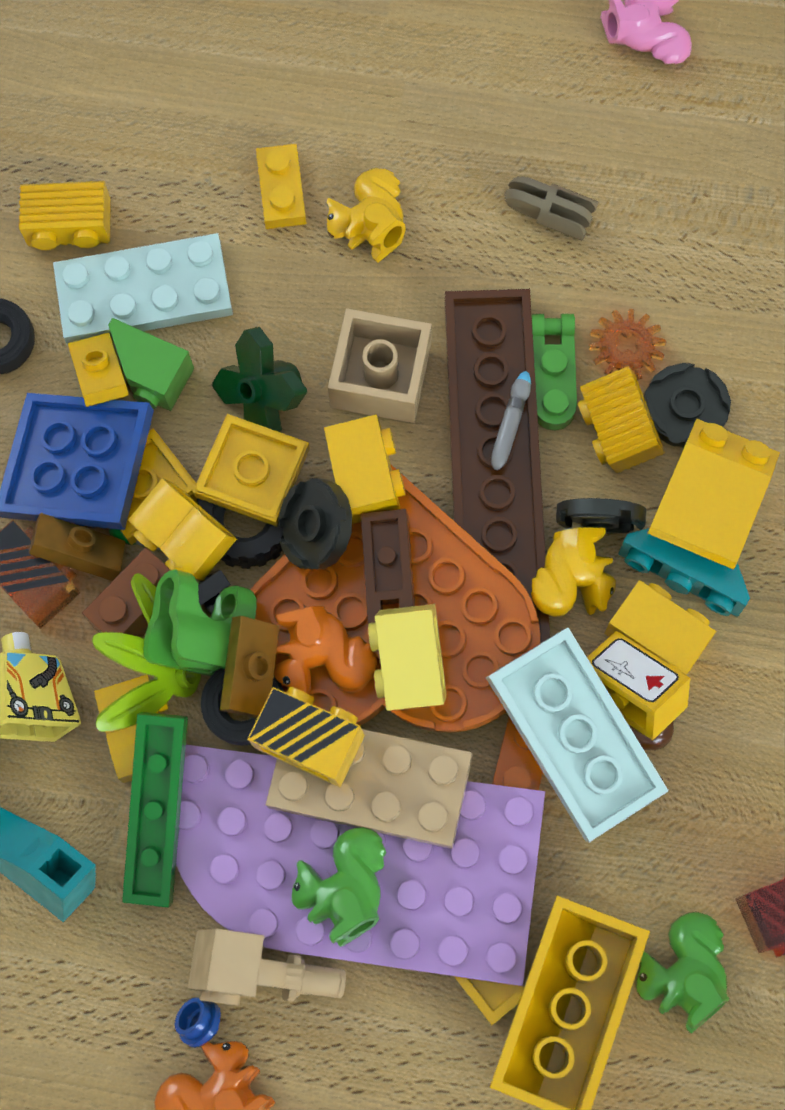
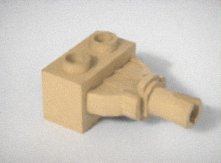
M217 928L197 930L188 989L201 990L200 1001L239 1006L240 996L255 997L257 986L283 989L282 999L286 1001H294L300 994L342 998L346 984L345 970L305 964L304 959L300 955H288L287 963L261 959L264 935Z

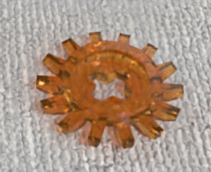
M634 309L628 310L627 320H623L618 310L612 311L614 323L601 317L598 323L605 330L592 329L590 336L599 338L600 341L588 345L589 351L600 350L601 352L593 360L595 365L606 361L609 364L604 372L606 375L612 373L614 369L620 370L629 366L636 375L637 380L643 378L641 368L644 366L653 373L656 367L651 358L661 361L664 358V354L657 350L655 346H666V339L652 336L661 331L660 325L646 328L645 324L650 319L648 314H645L638 322H635ZM622 335L625 338H629L632 335L637 338L635 342L637 351L633 353L631 350L626 349L621 352L618 349L620 345L618 336Z

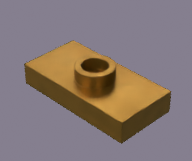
M40 513L35 523L29 554L113 581L121 572L125 541Z
M244 616L232 617L220 711L258 718L272 690L279 625Z

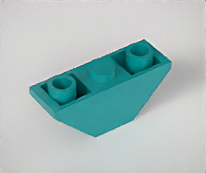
M649 528L627 534L618 555L624 557L625 563L632 569L641 573H648L650 571L664 578L665 584L672 590L685 595L690 592L705 600V605L709 609L720 615L729 616L732 614L738 617L749 602L750 596L738 562L733 570L648 534Z

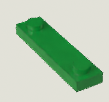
M149 712L137 714L122 903L167 908L173 903L188 716Z

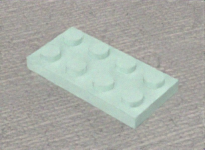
M218 233L53 262L63 338L66 344L108 332L110 337H112L108 326L112 318L139 330L148 331L233 315Z
M569 628L563 629L486 677L586 842H591L669 791Z

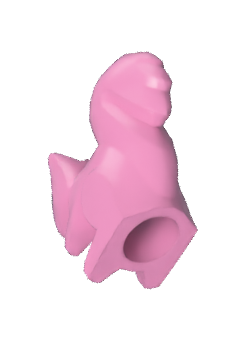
M609 0V9L601 13V20L609 44H622L634 50L652 52L653 57L662 60L664 64L682 63L691 53L689 32L676 23L662 22L660 16L672 13V6L678 0H624V4L621 0Z

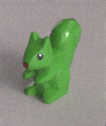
M356 827L344 832L337 838L333 846V859L338 872L325 880H322L313 867L302 860L297 862L298 875L292 890L293 905L301 910L314 907L308 914L307 919L309 922L313 921L315 925L330 918L334 927L329 933V939L332 943L337 942L340 947L374 927L379 920L377 910L381 893L375 873L384 867L383 857L386 855V850L382 843V838L375 831L365 827Z
M700 912L684 914L671 924L668 934L669 943L678 960L666 969L644 951L636 979L637 993L643 1000H652L661 994L664 995L659 1006L661 1014L668 1012L677 1005L683 1008L688 1014L686 1029L690 1034L716 1014L729 1000L727 995V976L724 967L717 958V955L724 950L722 942L724 934L717 925V921L711 916Z

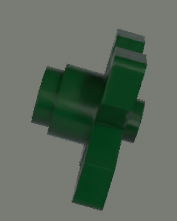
M260 327L246 329L235 344L239 366L231 365L221 368L212 382V387L225 404L243 403L244 420L281 432L279 410L288 411L297 408L307 394V388L302 383L300 372L295 365L282 360L274 361L273 343Z

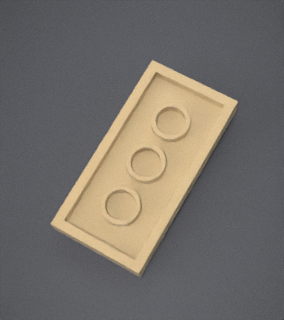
M362 729L365 735L341 787L277 759L265 804L268 808L351 827H365L378 833L453 849L473 757L472 752Z

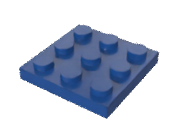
M27 393L0 488V517L37 521L39 514L43 513L79 526L125 530L154 413L150 403L111 400L86 407L83 397Z

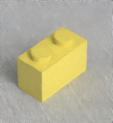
M429 604L379 610L375 615V623H369L368 625L371 651H379L381 669L374 672L377 697L385 698L387 711L444 705L447 693L436 605Z

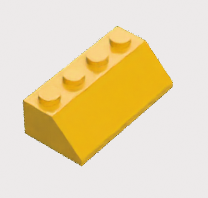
M556 896L489 1088L543 1110H591L650 931Z

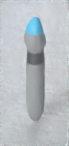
M527 371L520 373L510 390L511 397L506 406L491 455V464L495 470L502 468L508 460L522 417L525 401L531 391V377Z

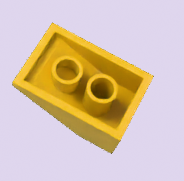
M696 418L648 534L734 570L772 478L780 452L769 448L760 441L746 439L727 431L718 424L707 423Z

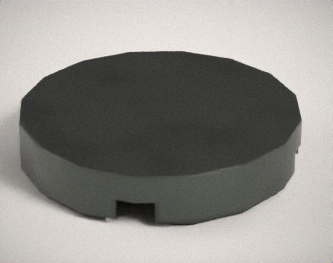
M680 363L667 366L653 377L645 391L644 398L660 440L671 446L684 448L696 418L724 427L728 420L731 399L726 385L713 371L707 368L703 370L699 367H694L695 364Z
M311 478L306 482L300 481L291 488L283 500L278 517V527H283L284 539H280L283 552L291 563L302 569H326L337 563L347 548L352 533V512L346 494L339 485L330 480Z
M571 499L557 504L556 522L567 529L572 528V523L576 522L582 523V527L605 528L606 534L629 533V531L634 530V525L639 530L645 527L646 507L637 503L615 499Z

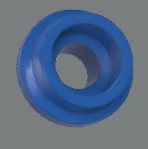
M192 998L184 1003L175 1018V1029L179 1033L181 1041L189 1047L196 1048L211 1040L219 1029L220 1008L215 1002L200 1001V998Z

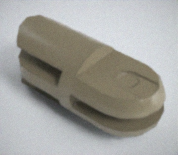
M518 176L510 181L508 184L510 189L506 190L504 194L505 201L509 207L537 219V223L578 240H584L586 235L585 228L592 221L591 213L596 211L599 204L598 201L552 183L549 186L528 177Z

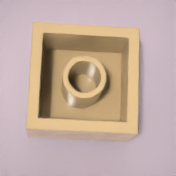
M346 308L328 384L330 408L366 415L377 414V417L415 423L431 350L432 324Z

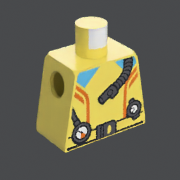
M14 632L1 638L3 652L0 653V739L57 741L81 724L61 660L55 655L32 653L29 635L25 632Z

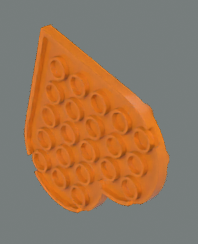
M401 474L406 495L398 497L400 509H406L409 518L415 606L436 605L447 697L444 705L388 711L402 721L428 731L453 733L472 730L484 726L506 713L486 677L541 644L537 613L528 592L521 582ZM361 522L352 524V533L347 548L337 563L326 569H302L291 563L284 554L250 589L257 601L256 620L279 625L275 617L278 614L310 606H325L327 612L343 623L349 638L361 636L365 643L370 644ZM399 603L383 605V610L399 608ZM279 625L277 646L285 644L290 640L288 628ZM374 651L378 662L376 670L381 669L379 651ZM276 653L275 667L280 662L289 659V656ZM325 665L310 669L311 696L315 699L314 706L330 712L332 706L344 709L358 718L356 724L359 726L367 723L386 708L385 698L377 697L374 677L360 688L347 690L338 687L331 680ZM282 685L283 691L287 693L288 687Z

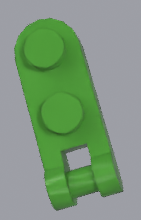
M532 314L538 424L548 430H561L570 425L575 417L577 407L574 314H561L560 318H545L544 314ZM545 335H560V344H545Z

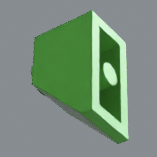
M112 318L108 326L126 380L133 393V398L137 402L150 403L153 409L160 406L171 411L194 370L189 351Z

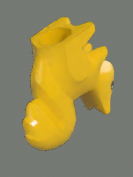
M373 168L359 175L353 189L354 195L360 203L352 208L331 198L327 199L329 207L327 231L329 236L334 239L343 237L350 239L348 248L351 250L367 240L373 246L372 258L378 263L402 243L406 231L402 207L395 199L401 191L399 189L400 181L394 176V173L383 168Z
M579 527L554 533L553 543L546 554L545 568H539L536 577L532 579L531 597L539 611L554 617L564 616L573 608L576 602L577 587H580L586 611L589 615L594 614L596 608L601 612L607 609L608 600L616 590V580L612 575L603 572L604 567L613 563V558L596 556L594 546L595 542L604 537L606 533L605 528Z

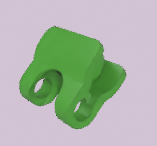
M176 569L168 571L157 584L153 613L144 640V657L151 664L211 676L220 668L225 669L232 617L244 616L255 619L257 601L254 593L248 588L237 585L224 588L216 598L212 615L209 618L200 606L198 582L195 577L188 572Z

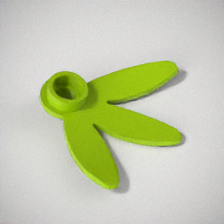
M137 573L132 577L131 587L149 624L153 613L156 587L142 574ZM117 632L96 633L92 638V643L100 653L130 670L154 676L153 680L130 690L105 708L96 718V728L101 732L135 725L137 723V714L141 712L156 713L170 700L172 695L182 698L191 696L199 685L201 674L149 663L144 657V638Z

